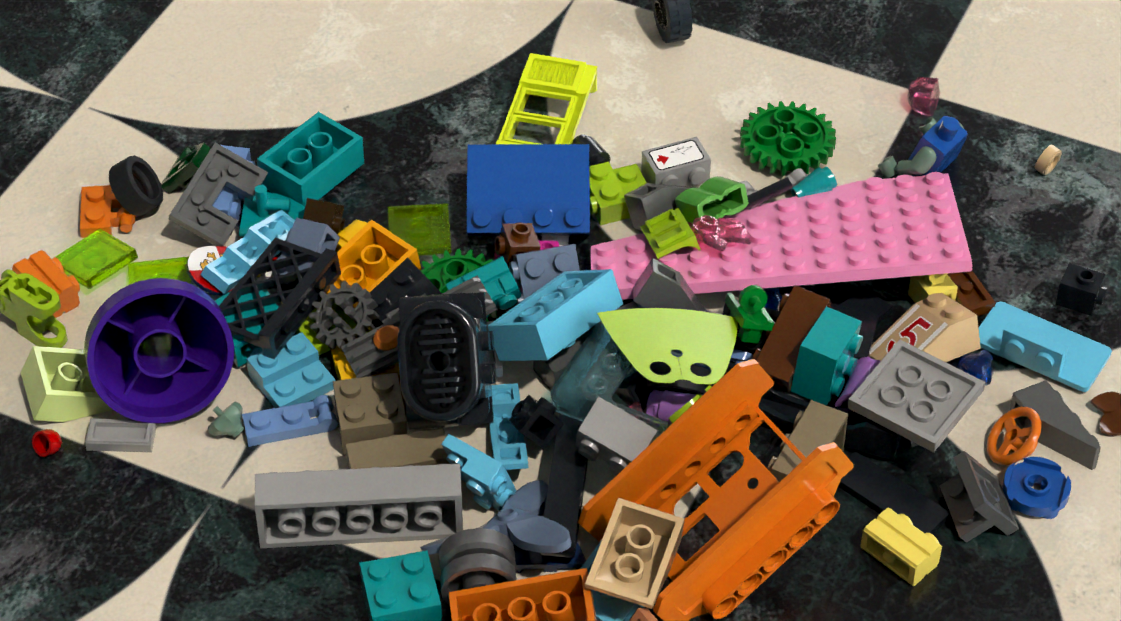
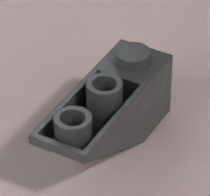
M647 183L625 194L624 197L633 228L641 230L640 226L644 225L645 221L670 209H677L676 197L689 188L699 187Z
M652 258L633 287V301L636 302L639 308H673L706 312L681 273Z
M1047 380L1013 392L1010 410L1017 407H1029L1034 409L1040 416L1041 433L1038 439L1039 443L1091 470L1096 469L1101 449L1097 438L1087 431L1082 425L1079 416L1069 409L1063 401L1061 394L1054 390ZM1022 416L1015 419L1020 429L1031 427V421L1028 417Z

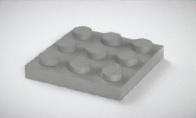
M899 339L848 399L847 408L935 452L982 394L985 382Z

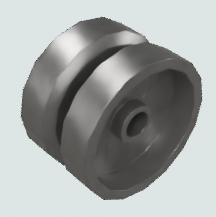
M467 529L451 535L441 545L439 550L441 594L443 600L449 606V592L517 580L513 542L505 534L492 529Z

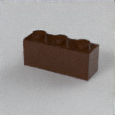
M794 285L790 294L786 293L783 296L779 305L781 313L777 321H774L772 331H766L765 338L767 340L763 348H757L752 357L774 381L773 387L789 394L791 393L800 345L826 306L831 308L830 299L797 285Z

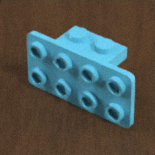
M1001 301L995 304V307L991 309L979 326L981 348L1082 392H1087L1091 388L1112 353L1111 348Z

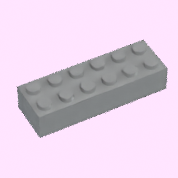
M460 464L407 465L402 467L305 470L300 472L255 474V513L260 548L434 540L449 537L463 531Z

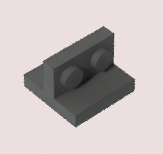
M965 451L953 457L959 474L940 485L959 537L967 543L994 525L1006 535L1017 531L1019 527L998 477Z

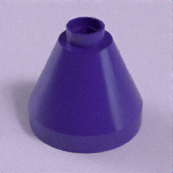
M154 278L138 281L120 289L99 307L86 332L84 355L92 385L100 398L110 408L132 420L146 423H167L181 420L197 413L212 402L220 393L232 370L234 342L224 314L208 294L184 281Z

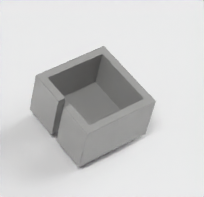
M598 396L578 429L575 446L580 448L578 452L591 461L599 459L607 462L609 465L607 469L613 474L618 475L655 440L658 430Z

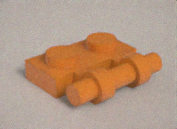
M110 185L82 187L80 212L81 238L112 236V227H120V230L124 233L132 230L136 216L130 214L121 206ZM113 208H121L118 212H113Z

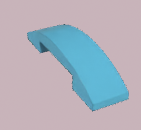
M518 383L492 385L494 422L489 423L492 457L503 463L506 470L528 468V457L524 435L509 421L514 407L520 402Z

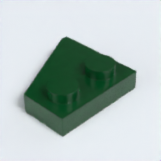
M205 143L195 144L191 148L185 147L161 183L162 188L168 193L178 186L181 189L184 188L191 181L211 148Z

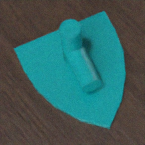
M258 185L255 187V197L251 201L246 197L244 199L239 236H245L250 227L280 210H283L294 220L296 218L303 219L305 207L289 197L267 192L265 185Z

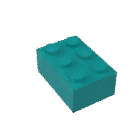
M318 111L257 158L258 167L268 172L262 185H265L270 192L289 197L305 207L307 198L319 200L364 164L363 137Z

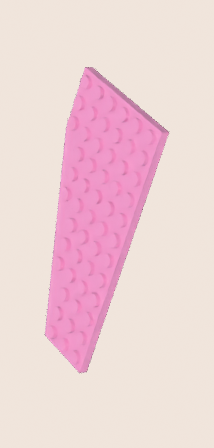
M931 172L923 176L899 175L896 178L887 179L871 177L867 180L839 185L828 192L800 198L794 196L765 203L761 206L758 205L751 210L746 209L734 215L724 216L719 222L708 227L687 222L696 236L700 251L695 247L688 246L677 249L658 259L643 233L591 246V270L612 269L622 300L633 299V287L652 258L680 272L694 294L738 291L750 285H757L761 288H775L972 271V258L949 174H942L940 172Z

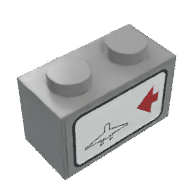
M697 137L642 151L641 173L647 183L690 187L710 179L711 158Z

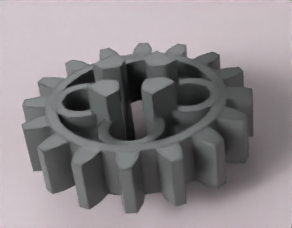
M342 281L340 289L331 284V292L326 294L321 291L319 293L322 298L321 302L313 301L312 303L317 311L309 314V318L315 322L310 328L317 334L316 338L332 350L336 346L341 349V346L366 334L368 330L376 329L371 322L372 320L379 319V314L373 310L378 304L371 298L372 295L358 283L350 286L346 281ZM359 302L357 307L354 308L353 304ZM336 303L357 324L354 329L331 308L333 304ZM334 324L335 328L329 331L330 327Z

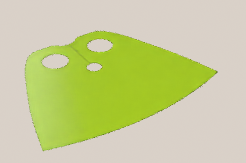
M634 308L597 313L621 352L632 366L649 381L655 383H674L677 380H688L694 384L710 385L717 383L724 376L728 368L738 329V321L735 317L673 308ZM676 349L680 350L683 354L680 357H676L671 354V351ZM658 361L666 363L671 370L666 375H657L650 370L651 363ZM695 363H703L710 367L711 373L708 376H697L691 372L690 367Z

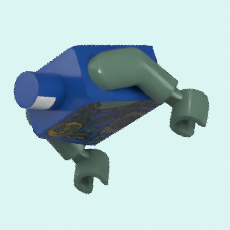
M943 116L938 122L933 117L926 119V125L919 126L924 135L908 160H901L897 164L894 157L890 156L885 158L883 163H879L878 167L885 178H890L897 173L911 176H923L931 172L941 173L958 157L968 136L967 131L954 117Z

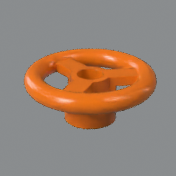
M1017 407L998 419L987 439V453L994 463L1010 465L1028 457L1035 451L1041 433V419L1038 413L1029 407ZM1022 416L1028 417L1031 421V427L1020 429L1016 426L1015 419ZM1005 427L1007 432L1004 442L997 451V440Z

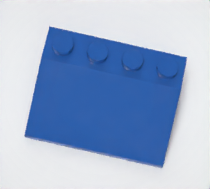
M589 144L468 145L467 235L500 236L502 224L522 222L532 223L537 236H589Z

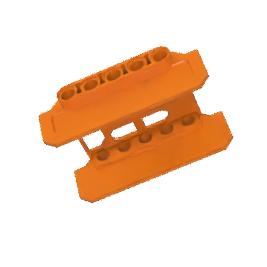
M755 359L737 363L583 506L578 523L600 542L618 498L674 515L676 503L697 483L709 495V498L691 515L684 518L682 537L705 515L719 528V532L686 562L676 553L668 573L672 582L658 595L653 611L663 621H689L691 618L709 613L716 620L726 617L824 527L839 510L840 504L834 498L841 479L854 467V464L835 442L819 446L805 457L758 407L761 397L774 385V381ZM764 421L802 460L780 482L749 450L751 433ZM734 452L741 453L744 459L742 467L719 487L708 473L729 454ZM757 479L758 486L750 489L748 487L749 480Z

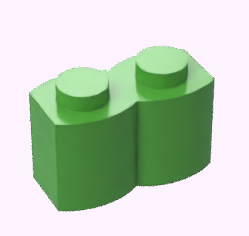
M721 176L706 180L699 188H689L680 193L675 199L676 206L686 221L702 227L716 224L724 215L737 214L749 204L745 184Z

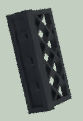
M274 238L219 305L224 316L238 313L239 320L228 323L232 337L261 347L264 356L275 359L315 308L312 305L313 301L320 302L322 298L319 293L321 291L327 293L330 285L334 284L341 275L337 252L326 248L321 254ZM278 250L290 254V257L272 261V257ZM307 261L314 262L312 267L299 270L297 265ZM294 266L295 272L277 276V269ZM272 271L273 278L255 282V278L259 274ZM298 280L299 283L294 289L282 291L280 285ZM277 286L278 293L260 297V290ZM255 292L256 299L238 303L241 295ZM282 302L277 310L265 313L263 306ZM260 308L261 314L243 319L241 312ZM261 323L265 324L258 335L246 331V327Z

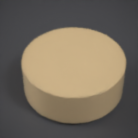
M1049 145L1038 158L1035 170L1043 175L1049 174L1059 162L1062 155L1061 150L1054 145Z

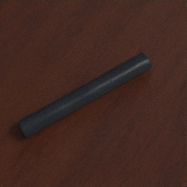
M786 177L747 195L749 204L742 211L793 188L789 178Z

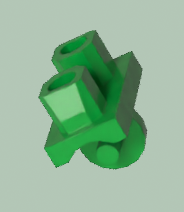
M750 285L741 291L739 298L735 297L732 293L726 294L725 303L731 311L730 316L735 317L738 321V329H740L738 333L739 339L742 342L759 343L762 331H772L774 321L764 308L767 303V295L764 289L757 285Z

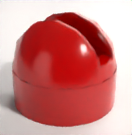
M52 429L37 431L32 438L35 452L42 457L56 453L62 444L61 436Z

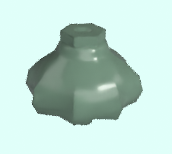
M233 402L224 411L216 406L213 411L218 417L208 426L209 433L214 436L232 435L234 438L245 429L241 422L243 408L240 403Z

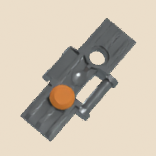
M478 275L442 293L485 292L486 316L497 310ZM399 308L386 314L387 318L382 321L383 325L341 346L357 378L372 376L399 362L397 342L400 328ZM441 351L437 352L433 357V362L446 354Z

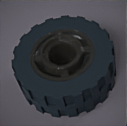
M652 0L653 14L662 40L665 43L690 39L689 37H691L693 29L690 0Z

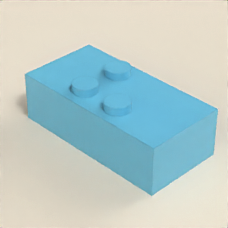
M613 270L564 271L489 324L488 329L493 331L494 347L499 361L549 360L562 349L574 345L578 337L601 321L597 313L616 310L623 305Z

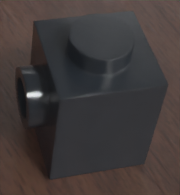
M1069 263L1059 285L1056 305L1092 316L1096 305L1102 306L1108 288L1103 287L1105 274Z
M529 394L525 400L517 403L512 411V417L509 419L521 434L543 449L548 446L564 424L554 413L557 408L543 397L537 401Z

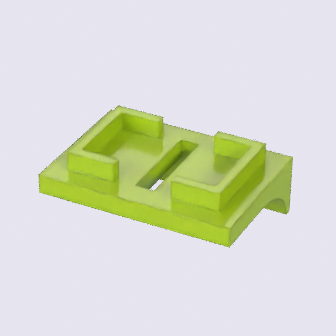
M679 208L675 210L670 209L645 221V224L640 226L658 259L683 247L691 246L699 251L701 250L694 232Z

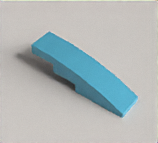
M280 210L248 229L242 239L228 246L223 256L207 264L200 275L223 294L227 293L237 285L274 238L287 241V234L293 227L295 220L283 210ZM278 250V251L276 252V254L272 257V259H273L276 255H278L281 251Z

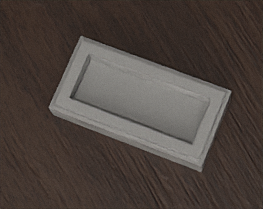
M90 418L85 441L86 450L152 452L157 428L156 423H146L132 419Z

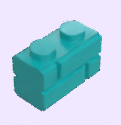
M503 256L445 284L447 290H450L478 275L496 308L501 310L514 306L517 303V299L522 297Z

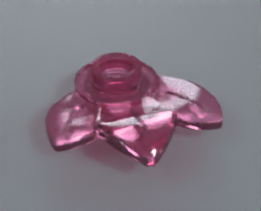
M707 215L693 220L692 230L696 239L714 249L724 251L727 244L731 242L751 244L750 234L745 229V225L740 221L729 218L716 219Z

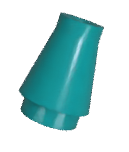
M818 167L797 185L793 186L790 191L792 197L797 196L800 198L832 191L833 188L837 187V181L828 167L822 169Z

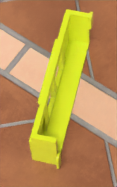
M530 53L496 144H539L513 139L519 122L560 128L555 144H572L589 93L597 91L598 66L586 65V62ZM529 95L570 101L564 118L523 111Z

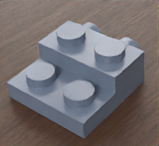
M575 244L512 255L513 261L509 262V269L514 279L517 280L522 296L517 299L516 305L564 271H580Z

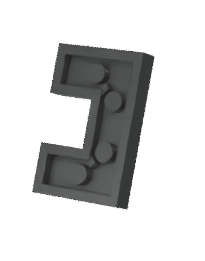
M215 142L171 211L168 219L215 246H224L236 228L238 220L213 207L214 203L225 186L252 201L255 197V187L263 184L268 172Z

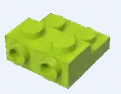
M609 162L589 166L590 214H595L600 225L630 218L624 195L647 184L637 164L612 169Z

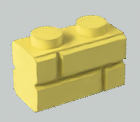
M889 507L879 514L877 519H873L865 526L861 540L862 549L912 586L919 583L925 575H928L937 567L942 549L934 535L923 533L913 525L908 516L897 514Z

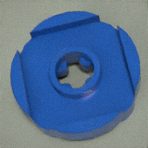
M1042 457L1024 458L1023 463H1018L1015 466V463L1011 464L1005 472L1002 485L1011 510L1045 519L1055 518L1059 511L1068 503L1071 492V480L1069 476L1066 479L1065 475L1061 472V466L1052 460ZM1034 483L1041 484L1042 490H1035L1031 487H1033Z

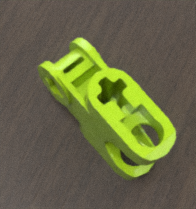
M10 269L5 270L1 274L0 313L14 321L17 332L36 346L62 348L68 341L66 329L53 316V313L61 308L59 294L30 274H16ZM49 330L57 337L45 338L42 333Z

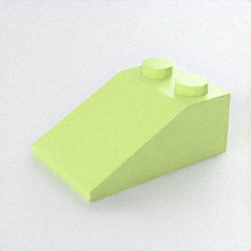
M41 346L32 347L21 370V376L33 420L67 422L113 410L100 398L92 385L85 362L84 350Z

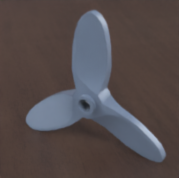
M543 480L532 481L523 485L505 502L502 510L487 523L478 527L492 529L505 534L515 546L533 552L559 553L569 549L572 544L569 531L564 526L542 516L545 511L548 485ZM449 537L420 547L421 551L428 550L429 555L439 553L442 543Z

